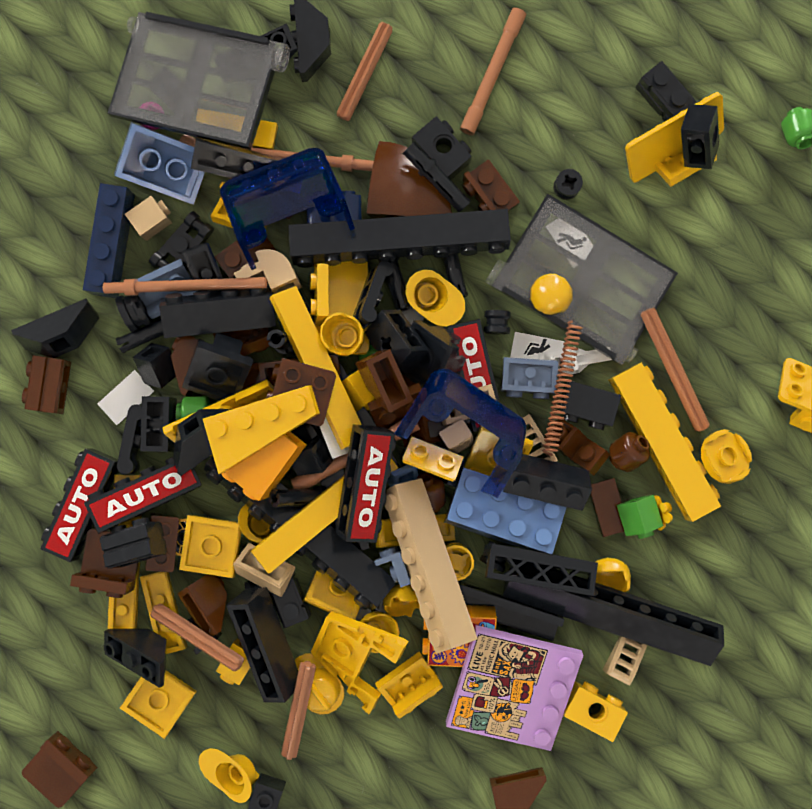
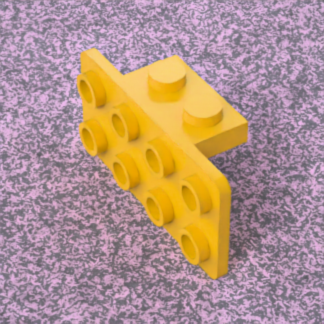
M715 92L695 105L717 106L719 134H721L724 130L723 96L719 92ZM687 109L657 125L638 138L633 139L626 145L625 151L629 176L634 183L656 171L671 187L702 169L684 167L681 127Z
M345 261L335 266H329L325 263L314 264V273L310 274V290H314V299H310V316H314V324L319 335L321 325L328 316L337 312L353 316L368 276V262L356 264L352 261ZM364 334V343L353 355L367 354L369 339L366 334Z
M787 358L783 363L778 399L797 408L790 416L789 424L812 433V366L792 358Z

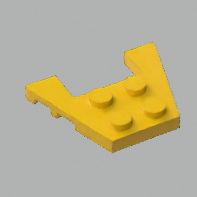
M331 611L325 618L311 653L333 677L338 675L348 686L347 692L350 695H356L364 703L361 708L370 714L375 708L381 693L361 679L359 675L372 648L396 664L409 641Z

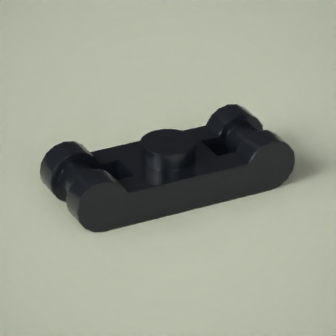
M195 211L190 212L181 226L159 251L150 257L148 263L154 268H162L169 264L165 259L171 254L176 258L174 261L181 259L186 264L181 252L205 243L214 232V228L208 223L204 224ZM193 228L198 232L194 239L188 234Z
M381 261L369 272L353 314V317L360 321L363 329L377 318L374 308L378 306L383 297V292L381 291L383 282L393 272V267L388 261Z
M132 405L127 413L117 462V469L122 474H134L140 468V463L136 457L138 449L141 447L142 405Z

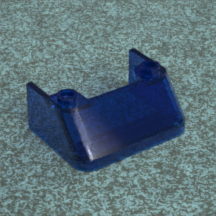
M319 148L306 149L228 180L220 189V194L237 241L251 270L256 269V265L250 249L259 246L266 240L267 231L265 226L315 206L317 212L324 217L334 216L342 212L349 230L355 229L342 190L324 152Z
M438 369L429 377L395 431V436L407 440L422 416L433 422H441L449 417L454 408L500 438L493 449V458L497 465L481 489V492L498 498L521 461L527 430L526 423L522 417L452 370Z

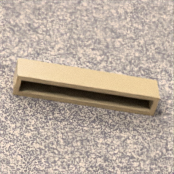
M422 478L390 487L385 490L386 503L384 507L388 511L392 530L397 537L401 549V557L406 564L411 587L417 596L420 613L425 620L429 632V640L434 647L435 653L444 652L477 640L475 629Z

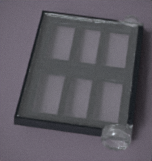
M139 12L137 17L131 16L127 22V30L132 35L107 114L114 118L251 150L275 71L284 72L288 66L290 57L288 44L271 41L267 37L151 12Z
M547 194L507 261L504 262L498 259L485 282L565 332L568 331L566 329L569 326L567 322L573 320V323L570 324L581 326L583 329L569 328L570 330L582 333L581 335L570 333V335L580 337V341L616 363L623 365L624 361L630 363L638 352L634 345L646 327L641 313L649 308L657 309L678 273ZM546 274H557L566 278L573 290V301L565 312L547 315L535 309L530 300V288L537 278Z

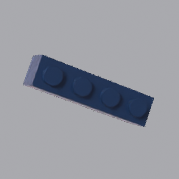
M100 183L83 284V291L89 294L110 298L119 297V293L105 294L103 292V283L121 282L130 229V221L125 216V213L133 208L135 194L127 187Z

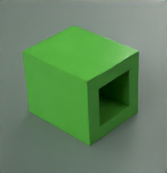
M654 495L632 498L616 505L626 536L637 535L638 539L647 538L654 535L653 530L663 526Z

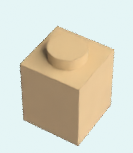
M149 196L125 213V216L135 230L146 241L172 224V221L167 216L171 212L162 200L157 202L152 196Z

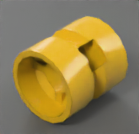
M459 542L445 544L457 580L466 579L474 568L472 553L465 545Z

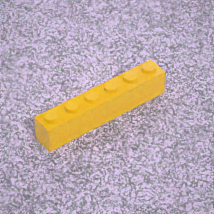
M642 362L608 379L615 393L621 395L620 402L637 433L648 440L650 457L683 517L687 521L694 522L721 507L718 501L720 495L713 484L709 485L705 475L707 472L703 464L699 460H695L692 454L694 449L691 442L680 433L678 429L680 427L679 420L674 413H669L665 405L667 404V399L660 389L657 390L652 382L654 380L653 373L648 366H643Z

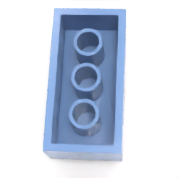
M463 468L444 523L521 549L553 554L566 507L503 492V480Z

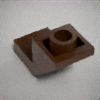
M558 419L557 421L563 422V425L554 424V426L560 427L563 430L552 431L562 435L550 436L559 438L560 441L550 442L559 444L560 446L554 447L581 468L589 470V473L594 476L610 454L604 448L589 440L578 428L565 420Z

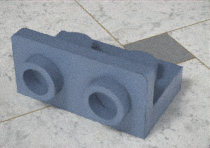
M179 259L137 280L138 282L192 280L183 261ZM196 291L142 292L138 296L145 304L149 317L154 319L160 316L159 305L161 298H165L167 294L181 293L182 296L193 295Z
M504 357L500 391L506 392V397L522 398V393L533 394L534 399H549V395H554V391L557 390L555 385H557L556 380L558 378V361Z
M393 546L379 552L380 558L374 561L375 565L378 566L391 561L393 566H390V573L394 582H399L400 587L410 585V576L406 564L402 560L399 546Z

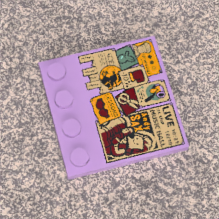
M475 625L474 629L478 639L469 644L446 718V727L551 751L583 658L582 650Z

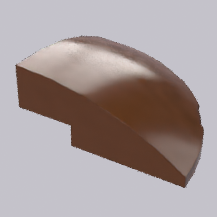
M379 141L368 194L367 214L371 218L452 213L451 204L424 176L421 177L418 174L419 170L402 154L408 147L392 142Z

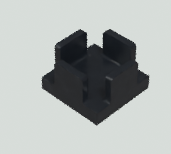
M413 320L412 327L429 351L412 372L402 374L415 384L419 383L421 388L431 396L439 395L444 383L454 382L458 379L466 361L464 356H456L459 347L455 344H459L461 338L444 326L431 327L421 320Z
M216 333L213 344L199 339L191 357L182 388L221 401L241 391L252 367L253 359L247 355L245 357L240 354L243 342L221 333Z

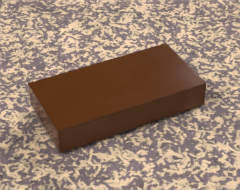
M615 478L592 483L590 497L602 537L624 532L616 506L622 502Z

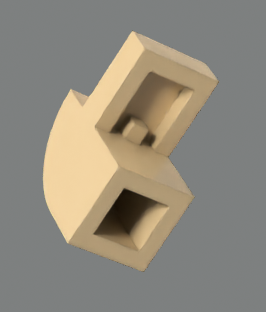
M264 249L256 251L255 254L258 262L248 263L234 273L236 278L266 277L274 294L297 286V289L302 288L297 274L288 259L282 253L275 250Z

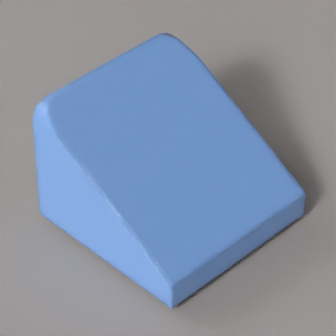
M411 465L403 466L391 472L387 483L392 487L396 484L415 480L418 477V470Z

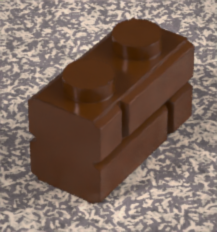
M32 356V361H29L26 367V375L29 377L28 388H24L22 393V402L25 404L24 409L64 414L71 361Z

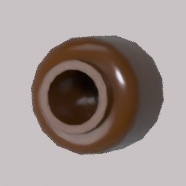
M635 432L625 433L610 445L609 459L616 469L625 472L634 471L649 460V442L644 436Z
M422 473L417 479L422 478L435 514L446 503L444 482L439 476L431 473Z

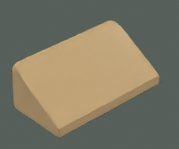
M248 543L233 563L236 574L262 588L267 587L268 591L282 597L296 569L295 566L284 561L268 574L250 552L255 545Z

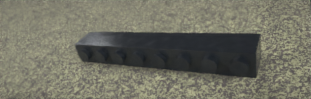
M508 209L289 225L290 257L293 265H298V267L302 268L312 267L318 263L335 266L345 261L363 264L373 259L390 262L400 257L417 260L428 255L444 258L455 253L472 256L477 254V252L483 251L499 254L509 250L511 242Z
M213 456L206 462L204 470L207 472V478L216 485L219 483L228 490L227 494L238 503L242 501L249 507L248 512L257 520L263 519L268 523L272 533L305 507L287 506L275 508L272 506L273 504H270L269 498L260 501L252 500L243 493V488L236 482L232 483L221 474H218ZM279 482V484L277 485V487L275 488V489H281V490H288V489H287L283 484H281L280 482ZM330 524L296 551L298 555H305L313 561L311 564L318 572L322 574L326 572L334 579L332 582L338 589L343 592L347 590L355 597V603L365 610L377 608L396 584L386 571L380 566H376L375 562L354 544L344 541L335 534L336 529Z
M524 563L518 568L524 578L527 579L532 578L538 573L531 564ZM554 568L549 569L545 573L551 583L556 584L564 578L561 571ZM515 572L510 574V576L518 577ZM575 575L572 577L578 588L587 589V579ZM541 576L538 579H536L538 581H544ZM505 581L503 597L708 666L713 664L724 647L723 625L599 583H595L594 596ZM568 581L563 584L566 586H570Z

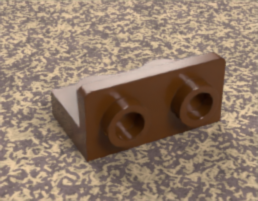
M489 159L473 171H467L463 174L462 181L464 183L462 187L469 197L474 196L479 202V211L508 209L509 212L519 205L520 201Z
M151 513L150 522L160 521L162 523L163 539L166 542L167 553L146 560L145 570L173 572L179 518L162 516L161 513Z

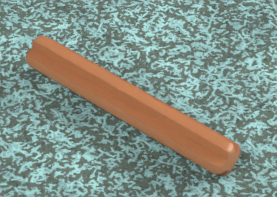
M385 22L379 23L337 110L339 118L345 121L351 119L392 34L391 25Z
M159 603L153 607L150 614L153 619L232 671L236 672L241 668L244 662V658L163 604Z
M310 661L301 662L299 665L281 752L282 756L286 757L287 760L296 758L298 754L316 670L315 664Z

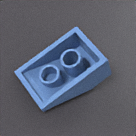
M131 122L114 174L116 177L194 205L205 172L191 169L193 146Z

